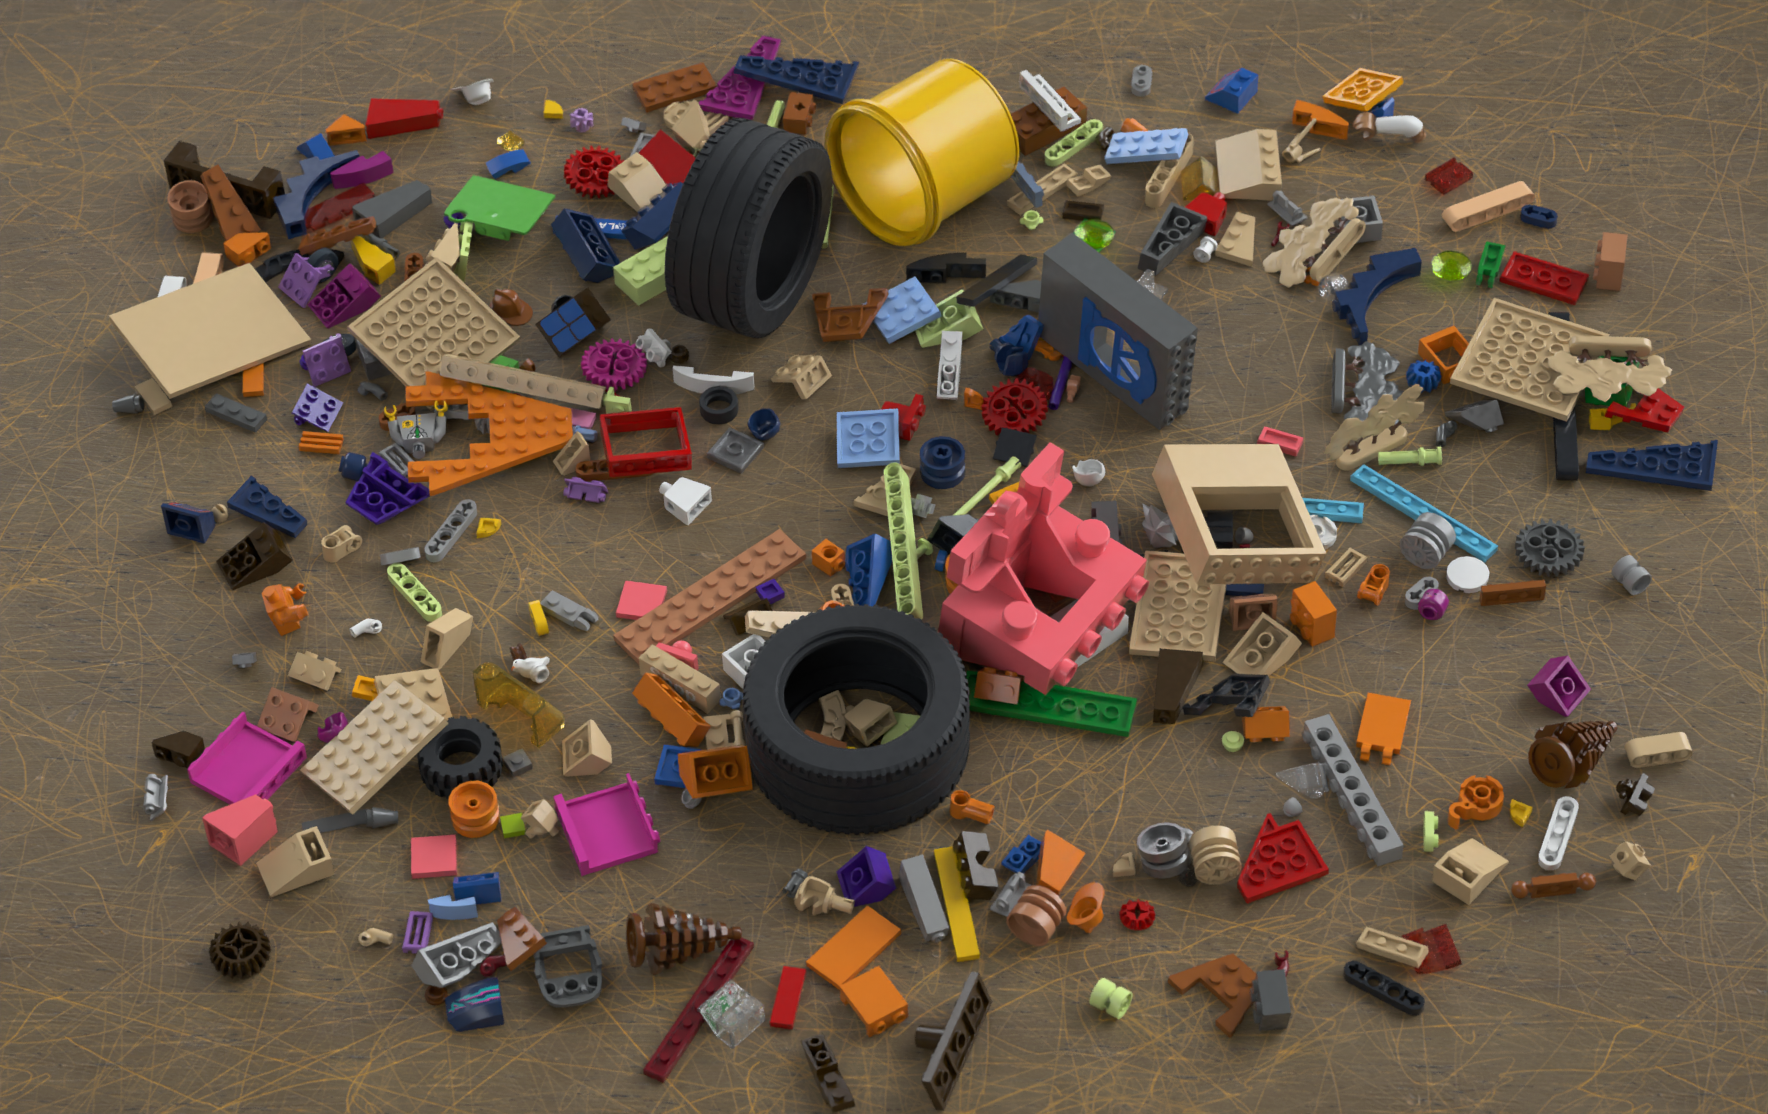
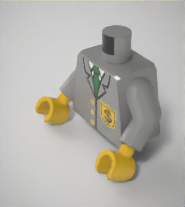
M438 401L434 403L438 416H436V413L397 416V420H395V405H393V413H388L385 406L384 414L389 418L387 423L391 438L398 446L404 447V451L407 454L413 453V457L417 459L423 458L425 452L435 449V444L439 443L446 433V416H444V413L447 411L448 405L445 401L442 409H438Z

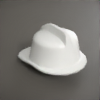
M493 79L479 81L469 86L453 88L451 90H462L470 104L480 105L490 100V83L493 82Z

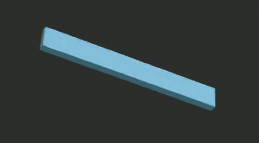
M1363 464L1351 475L1350 481L1414 520L1425 512L1442 516L1451 524L1456 533V540L1453 544L1484 563L1498 550V545Z

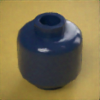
M352 452L346 453L345 456L341 457L338 472H341L343 478L359 481L363 474L362 470L368 465L366 457Z

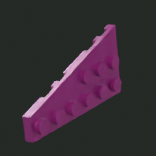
M762 36L750 48V52L746 56H761L766 60H775L781 45V39ZM733 66L718 82L716 88L713 91L710 90L707 93V97L698 104L702 111L753 120L766 82L734 74L735 66Z

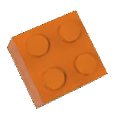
M1314 581L1294 589L1291 600L1290 620L1293 625H1297L1300 629L1303 639L1308 640L1313 647L1335 638L1337 609L1317 582Z

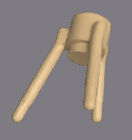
M1315 118L1302 133L1297 134L1290 145L1282 152L1287 162L1294 163L1297 161V163H1300L1303 159L1321 150L1317 148L1301 155L1303 150L1298 144L1316 122Z

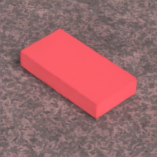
M1264 426L1257 444H1279L1282 453L1296 457L1303 444V437Z

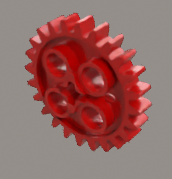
M590 146V150L583 147L582 152L576 150L575 155L570 154V159H566V165H564L566 184H570V190L575 189V194L582 192V197L590 194V199L594 195H597V198L600 199L603 194L607 198L609 192L613 195L615 194L608 187L609 172L624 162V160H621V155L615 156L614 150L609 153L607 147L604 150H601L600 146L597 149Z
M1018 378L1015 379L1014 383L1007 379V384L1004 385L1000 381L999 388L993 385V392L987 391L988 398H983L984 404L981 405V413L985 425H988L989 431L994 430L996 436L1001 433L1002 427L1029 433V430L1037 431L1036 425H1043L1042 420L1046 419L1045 413L1048 412L1047 399L1039 386L1034 387V382L1027 385L1026 379L1022 383H1019Z

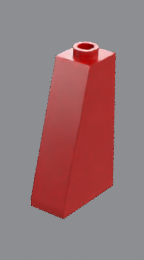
M371 98L365 124L367 138L373 139L439 127L440 120H443V108H440L439 100Z

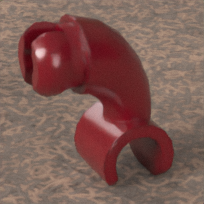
M1287 950L1284 951L1283 958L1279 957L1277 952H1275L1274 960L1275 964L1279 966L1276 970L1285 969V976L1289 972V953Z

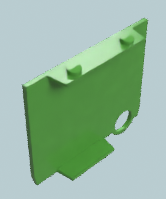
M473 175L446 208L444 216H448L449 220L456 223L465 221L475 223L476 233L510 241L511 232L526 235L554 200L555 195ZM457 212H461L467 215L463 219H454L451 217L452 214Z

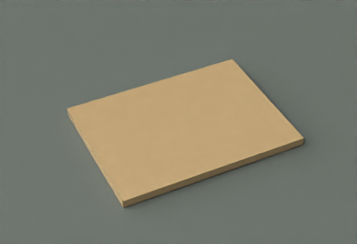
M250 263L109 315L111 324L169 399L311 344V338Z

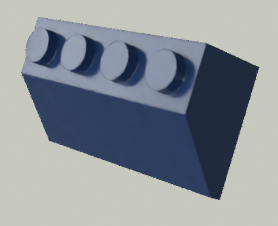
M678 182L665 185L662 188L663 192L652 197L650 199L651 203L648 206L642 207L636 217H632L625 223L627 226L621 231L634 249L658 242L669 231L673 211L683 183Z
M564 208L551 226L555 231L556 237L561 241L563 249L571 258V263L578 270L580 278L584 281L598 283L613 277V267L621 262L593 215Z

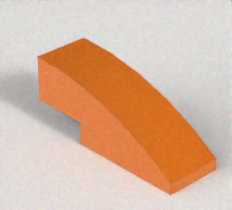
M1296 100L1292 124L1307 127L1315 118L1316 122L1309 130V133L1347 140L1349 128L1347 121L1323 107Z

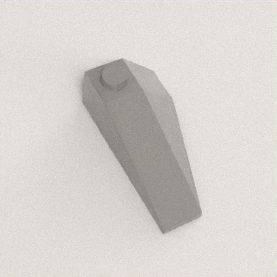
M492 922L425 947L418 951L411 966L424 984L440 988L463 979L502 944L500 932Z

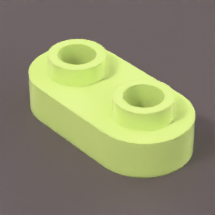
M1424 811V852H1433L1434 848H1438V834H1434V829H1438V816H1434V811Z

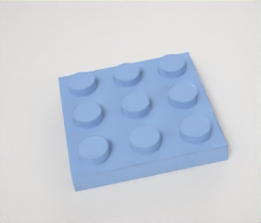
M913 277L888 290L889 295L873 322L888 344L938 319L942 315L918 279Z
M898 409L837 412L838 468L882 466L893 462L900 464Z

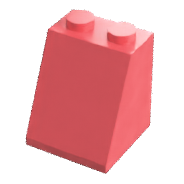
M256 794L202 817L209 845L240 866L278 832L273 805L269 800L262 799Z

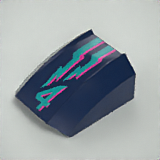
M498 977L469 984L445 998L448 1022L458 1032L505 1025Z

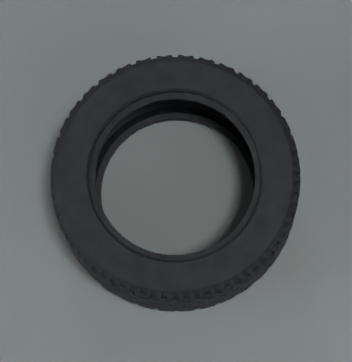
M733 118L725 122L711 135L697 155L685 178L673 211L665 252V286L669 302L677 312L687 317L758 339L773 333L787 319L801 298L812 276L821 252L829 221L832 201V171L828 152L821 143L744 118Z
M846 604L842 607L840 605L835 606V608L827 607L825 610L819 609L815 613L810 612L807 616L802 615L798 620L794 619L790 624H785L783 629H778L776 634H772L770 639L764 642V646L759 648L758 653L754 655V660L750 662L743 688V712L746 746L751 772L757 786L760 787L765 797L770 799V802L776 805L778 810H783L785 815H790L793 820L797 819L799 823H806L809 827L812 828L814 826L818 830L824 829L826 832L835 831L836 834L842 832L845 835L855 833V835L864 833L866 835L869 832H874V834L879 833V831L886 832L888 829L893 828L894 830L898 826L903 827L909 822L913 823L915 819H921L925 813L929 814L931 809H936L939 803L945 801V797H948L951 791L955 789L956 784L959 783L966 767L970 746L967 675L961 658L958 656L957 651H954L953 645L949 644V640L943 638V634L938 633L937 629L930 627V624L927 622L923 623L922 619H916L914 615H907L904 611L898 612L897 609H888L885 606L881 608L878 605L869 606V604H864V606H859V604H855V606H850ZM852 689L876 690L893 695L910 705L920 716L917 722L898 738L882 745L861 749L838 748L826 745L812 739L794 724L800 713L819 698L837 690Z

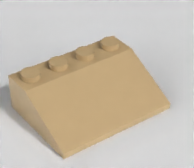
M1255 129L1217 140L1215 148L1219 192L1225 198L1273 201V193L1276 190L1280 191L1282 186L1276 130Z

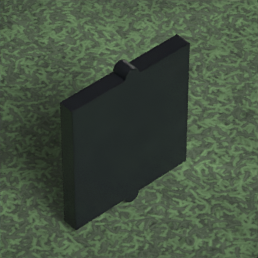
M1002 427L999 439L995 442L996 449L993 460L1007 462L1011 457H1016L1019 459L1016 465L1021 462V466L1028 467L1031 455L1034 454L1033 448L1037 435Z

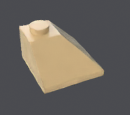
M693 100L671 130L680 146H692L702 149L710 138L708 122L698 102Z
M591 719L562 740L563 775L566 777L599 774L612 764L611 745L596 723Z

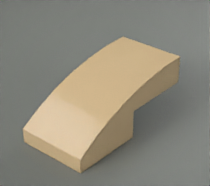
M1101 165L1085 168L1083 175L1068 179L1066 186L1076 196H1080L1106 183L1111 179V175Z

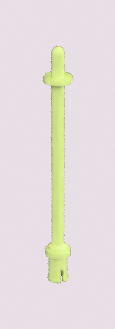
M1011 457L1003 466H999L995 471L996 475L954 515L967 514L1001 481L1007 482L1011 475L1021 467V462L1016 465L1019 459ZM920 538L917 541V560L924 553L927 555L933 553V544L924 538Z

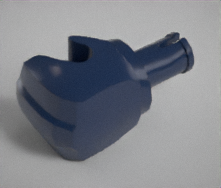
M993 339L990 342L991 346L989 347L995 352V361L1003 375L1018 376L1027 370L1028 353L1022 352L1024 347H1015L1011 343L1003 344L999 339Z

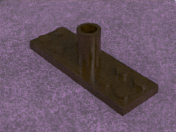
M970 972L968 979L964 982L963 990L955 1002V1008L946 1028L919 1025L915 1033V1044L918 1048L935 1050L931 1055L929 1066L922 1076V1084L935 1110H945L992 1004L990 995L979 972Z

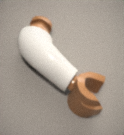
M1362 112L1357 115L1353 122V127L1356 130H1364L1363 138L1365 141L1373 138L1376 130L1378 133L1405 135L1406 137H1411L1415 143L1423 141L1426 137V133L1422 130V122L1414 116L1376 118L1370 112Z

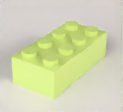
M668 236L613 267L615 284L638 306L666 290L665 252Z

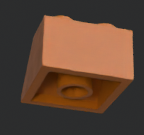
M1285 706L1258 707L1252 717H1242L1244 737L1246 739L1249 738V742H1262V738H1271V741H1284V737H1290L1289 710Z

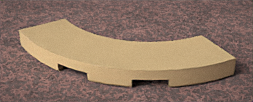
M837 690L819 698L818 702L824 718L821 734L842 741L846 724L844 720L846 710L842 696Z

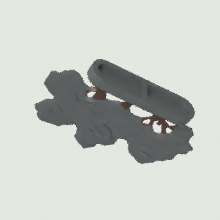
M1367 341L1360 346L1352 345L1348 348V353L1354 358L1353 362L1349 365L1345 363V350L1335 348L1331 412L1342 413L1344 402H1348L1352 408L1345 414L1344 419L1358 418L1364 421L1368 417L1370 409L1377 405L1378 400L1383 394L1392 395L1395 401L1404 392L1399 390L1393 381H1386L1384 379L1385 375L1391 374L1397 369L1400 362L1390 356L1384 348H1377L1373 343ZM1359 362L1366 363L1365 366L1361 368H1355V366H1358L1357 363ZM1345 371H1355L1358 374V381L1355 383L1345 382ZM1345 386L1353 388L1356 394L1355 397L1344 398Z

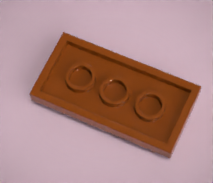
M703 62L632 83L633 90L645 112L669 106L674 102L680 103L707 95L710 90L713 91L717 86Z

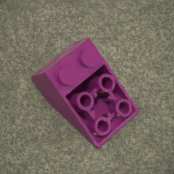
M349 263L307 305L325 327L329 329L367 311L381 295L366 277Z

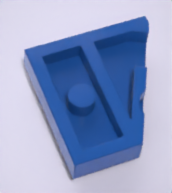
M1026 315L1019 320L1017 325H1013L1007 334L998 339L1003 344L1011 343L1015 347H1024L1022 352H1027L1028 360H1030L1044 325L1031 315Z

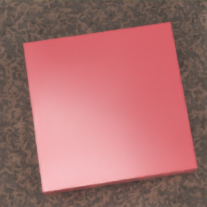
M625 581L616 617L633 620L641 618L664 603L667 586Z
M456 834L411 838L412 879L457 875Z

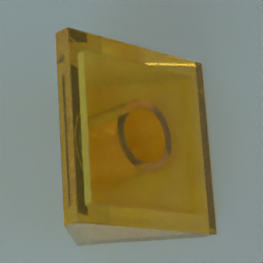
M1202 156L1181 170L1183 201H1192L1201 193L1214 196L1216 192H1219L1217 167Z

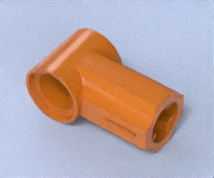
M957 790L952 793L949 812L953 818L964 819L967 817L985 824L990 823L995 809L994 805L973 799L964 790Z

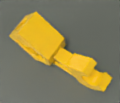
M1631 403L1629 409L1633 410L1636 407V403ZM1608 408L1590 409V430H1611L1613 425L1622 422V418L1613 416L1612 419L1605 417Z

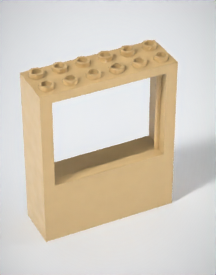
M1176 444L1163 446L1152 475L1197 585L1311 583L1314 581L1326 552L1279 444ZM1278 509L1295 548L1217 549L1201 510Z

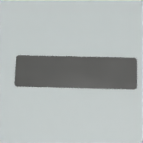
M366 809L356 811L353 815L345 813L302 822V829L304 831L317 826L319 832L323 833L366 824Z

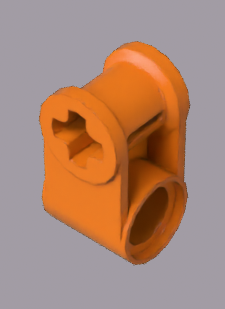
M1383 564L1374 565L1366 579L1362 582L1357 598L1367 599L1378 606L1389 585V568Z

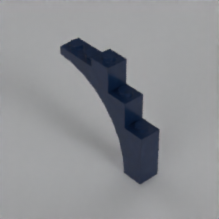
M357 150L319 160L318 156L299 161L302 175L286 179L289 193L274 197L276 212L288 240L307 235L305 216L309 205L325 187L332 183L331 172L359 157Z
M1416 248L1370 256L1367 271L1352 275V282L1349 283L1350 289L1335 292V300L1332 301L1333 311L1337 312L1340 320L1346 319L1347 325L1351 326L1352 337L1357 340L1359 346L1368 339L1365 317L1372 302L1390 286L1405 279L1420 276L1422 261Z

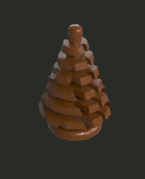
M1570 721L1539 728L1534 736L1537 740L1531 744L1528 752L1532 772L1539 781L1553 788L1565 786L1564 789L1578 787L1582 783L1585 784L1611 742L1613 734L1617 731V724L1614 721H1584L1577 724Z
M651 902L645 910L650 917H644V925L641 916L637 913H629L626 921V946L629 962L633 968L641 967L646 954L648 966L653 976L662 973L664 967L667 970L674 968L677 964L674 959H677L679 964H683L689 961L687 956H691L692 959L700 957L703 947L704 952L709 953L714 951L716 942L717 946L721 948L727 945L728 939L740 940L742 937V930L739 926L727 928L726 923L717 921L715 928L713 920L705 917L702 919V925H700V917L698 915L690 913V918H688L685 912L678 910L673 912L671 908L663 906L660 910L659 905Z

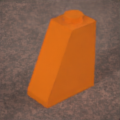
M1047 830L1040 845L1036 885L1045 887L1059 896L1081 865L1086 853Z

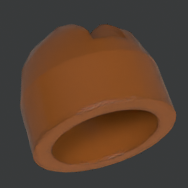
M528 358L519 369L535 372L536 365Z

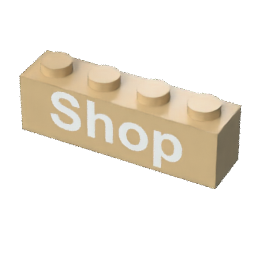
M653 644L639 657L641 675L645 673L660 675L685 701L708 714L720 702L719 683Z

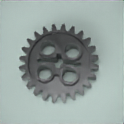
M1541 519L1540 524L1533 521L1532 526L1526 524L1525 530L1520 529V534L1517 535L1515 542V555L1519 556V562H1524V568L1531 566V572L1539 570L1540 576L1543 572H1546L1548 577H1550L1551 573L1558 577L1559 572L1567 575V570L1573 572L1574 567H1579L1580 561L1583 560L1585 546H1583L1584 540L1580 539L1581 534H1575V528L1568 529V523L1563 526L1560 525V520L1556 524L1553 523L1552 519H1549L1548 523Z

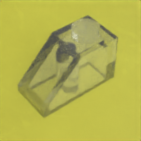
M1319 762L1276 772V776L1306 796H1310V798L1321 797L1324 792L1329 791L1324 765Z

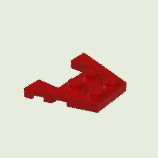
M1657 388V391L1652 395H1644L1633 410L1613 401L1606 410L1605 417L1611 419L1613 416L1621 417L1622 421L1630 423L1632 420L1641 422L1643 427L1668 433L1682 415L1685 407Z

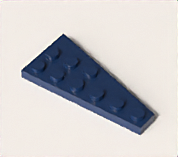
M740 55L734 67V74L843 104L859 67V61H853L852 64H845L840 60H835V63H825L820 59L793 58V61H786L780 57H775V60H766L761 56Z
M1712 440L1709 444L1692 442L1688 446H1680L1679 444L1646 447V450L1628 448L1626 452H1615L1614 450L1589 452L1586 473L1712 491L1718 440Z

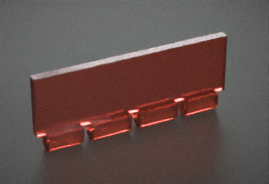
M362 183L310 207L305 216L306 228H311L315 232L326 226L325 221L330 225L342 219V213L345 216L353 214L352 207L375 197V194L365 183Z

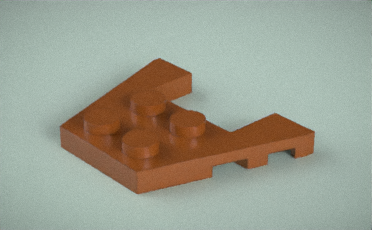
M887 288L869 289L866 305L830 307L832 299L830 292L813 293L812 298L823 342L862 339L889 295Z
M1232 953L1170 975L1168 983L1181 995L1198 983L1206 987L1230 1009L1216 1019L1215 1025L1231 1038L1237 1026L1243 1021L1248 1009L1254 1004V1002H1251L1250 988H1252V980H1255L1256 973Z

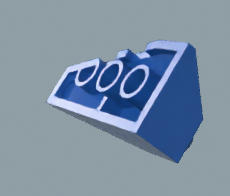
M872 534L846 546L845 567L851 577L848 581L849 585L853 587L852 600L854 606L855 604H859V606H864V604L873 606L876 604L892 563L891 541L877 534Z

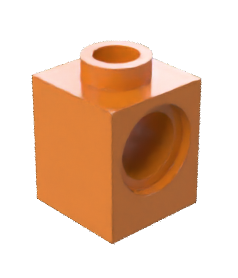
M825 539L812 550V564L831 577L837 571L839 572L843 569L845 565V551Z

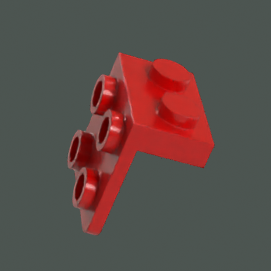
M915 394L910 406L886 401L881 410L898 409L899 438L911 441L914 432L918 429L921 417L925 414L926 405H924L923 395Z

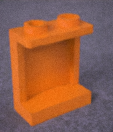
M880 966L840 985L841 1001L844 1005L850 1004L865 1024L866 1033L869 1037L881 1034L887 1028L894 1024L902 1023L908 1017V1003Z

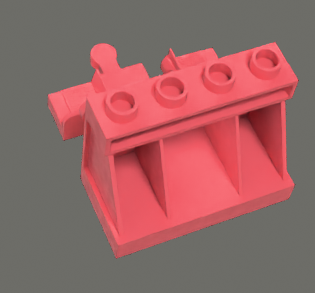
M1051 442L1021 473L1017 493L1005 491L951 550L947 578L957 583L958 586L942 603L938 633H942L943 638H947L949 644L953 645L954 651H957L961 660L1003 671L1016 672L1019 675L1025 676V683L1044 695L1056 683L1066 686L1070 682L1078 667V664L1075 663L1078 657L1082 654L1086 658H1090L1101 642L1102 636L1099 633L1105 627L1113 631L1124 617L1126 611L1123 607L1129 599L1134 603L1139 602L1149 586V581L1143 578L1147 559L1110 538V530L1102 521L1097 519L1083 521L1059 506L1071 493L1072 483L1060 475L1064 450ZM1027 587L1078 599V601L1061 621L1057 622L1036 609L1024 589Z

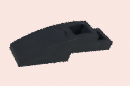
M967 252L946 253L926 257L906 265V281L913 277H916L920 283H946V277L985 278L986 258H967Z

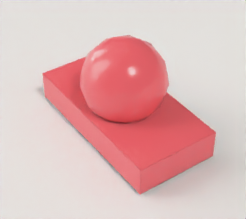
M680 640L672 646L658 642L656 647L698 671V657L692 653V648L688 642Z

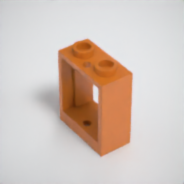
M1451 326L1419 339L1418 354L1423 360L1426 359L1428 363L1434 361V365L1439 366L1441 382L1446 384L1450 382V378L1458 363L1446 367L1435 353L1453 346L1462 357L1469 343L1455 326Z

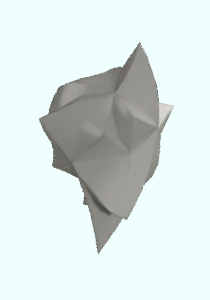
M1143 504L1145 520L1142 522V526L1150 540V545L1152 544L1154 548L1177 545L1178 537L1169 515L1161 512L1153 505L1149 507Z

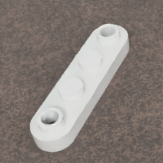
M1561 797L1556 802L1538 858L1539 865L1545 870H1556L1561 865L1579 808L1578 802L1572 797Z

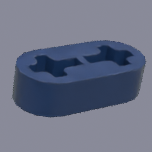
M1530 204L1524 205L1521 208L1520 219L1524 223L1546 229L1554 228L1557 225L1558 215L1553 210Z

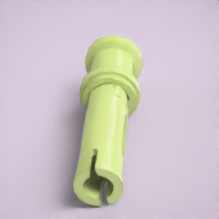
M1441 446L1437 447V449H1424L1420 447L1418 450L1378 452V464L1418 463V465L1424 466L1427 463H1437L1442 465Z

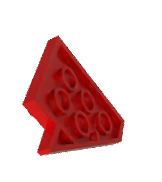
M1269 813L1264 820L1238 879L1237 888L1248 904L1326 876L1329 873V869L1299 820L1278 826L1271 813Z

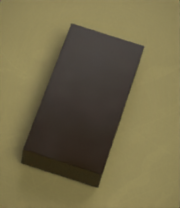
M1065 200L1062 219L1080 221L1088 219L1101 223L1104 204Z

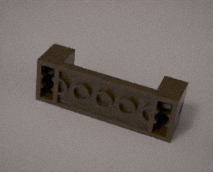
M178 141L163 160L170 189L183 181H197L203 184L200 175L211 169L200 165L196 145L183 141ZM263 166L253 181L224 173L250 213L268 219L274 216L276 213L274 197L285 195L281 171Z

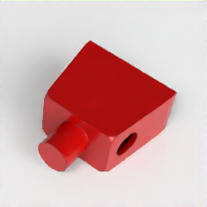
M1216 192L1214 196L1201 193L1186 205L1185 208L1207 216L1204 232L1216 236L1226 217L1227 203L1225 196L1221 192Z

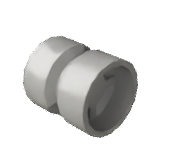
M1631 555L1621 558L1612 568V576L1618 582H1621L1631 595L1642 593L1652 581L1651 574L1641 567L1639 562Z

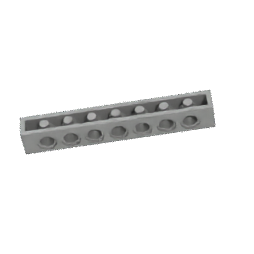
M1327 714L1305 721L1304 731H1302L1303 740L1306 744H1309L1314 760H1318L1323 776H1327L1332 792H1336L1341 808L1345 809L1348 813L1350 824L1354 825L1357 829L1360 842H1364L1369 858L1373 859L1377 866L1402 859L1403 843L1330 715Z

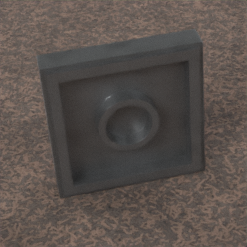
M729 427L708 451L707 458L742 474L762 451L764 443Z

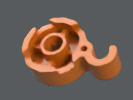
M1476 775L1465 779L1460 787L1459 801L1451 804L1449 807L1448 825L1453 829H1458L1460 818L1483 821L1496 817L1502 810L1504 800L1503 786L1498 780L1487 775L1486 778H1475Z

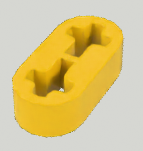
M540 601L528 602L537 635L549 634Z

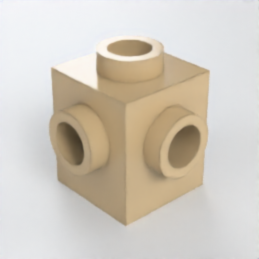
M1625 841L1617 846L1610 855L1614 862L1613 867L1624 877L1636 880L1651 866L1644 856L1645 851L1638 844L1634 845Z

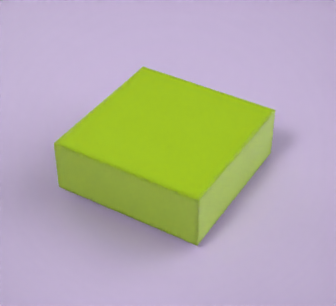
M522 813L500 816L504 838L526 835L524 821L521 819Z

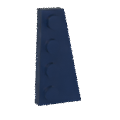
M252 475L227 501L228 508L260 523L265 522L271 528L293 538H296L307 526L306 518L291 506H286L281 498L271 494L268 488L263 484L260 485Z

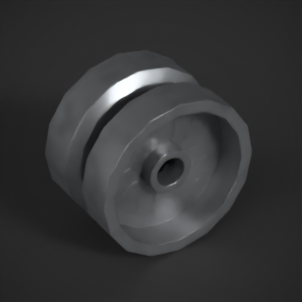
M1167 822L1149 826L1137 838V846L1141 855L1143 869L1151 877L1160 879L1174 877L1185 871L1191 863V854L1187 846L1185 831L1177 824Z

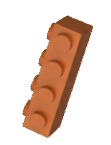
M645 673L632 692L638 699L637 702L642 707L647 708L651 712L650 715L655 720L660 721L664 725L663 728L668 733L673 734L677 738L676 741L683 747H698L711 727L658 674Z

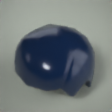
M762 408L755 411L749 417L748 427L758 440H769L780 430V420L772 409Z

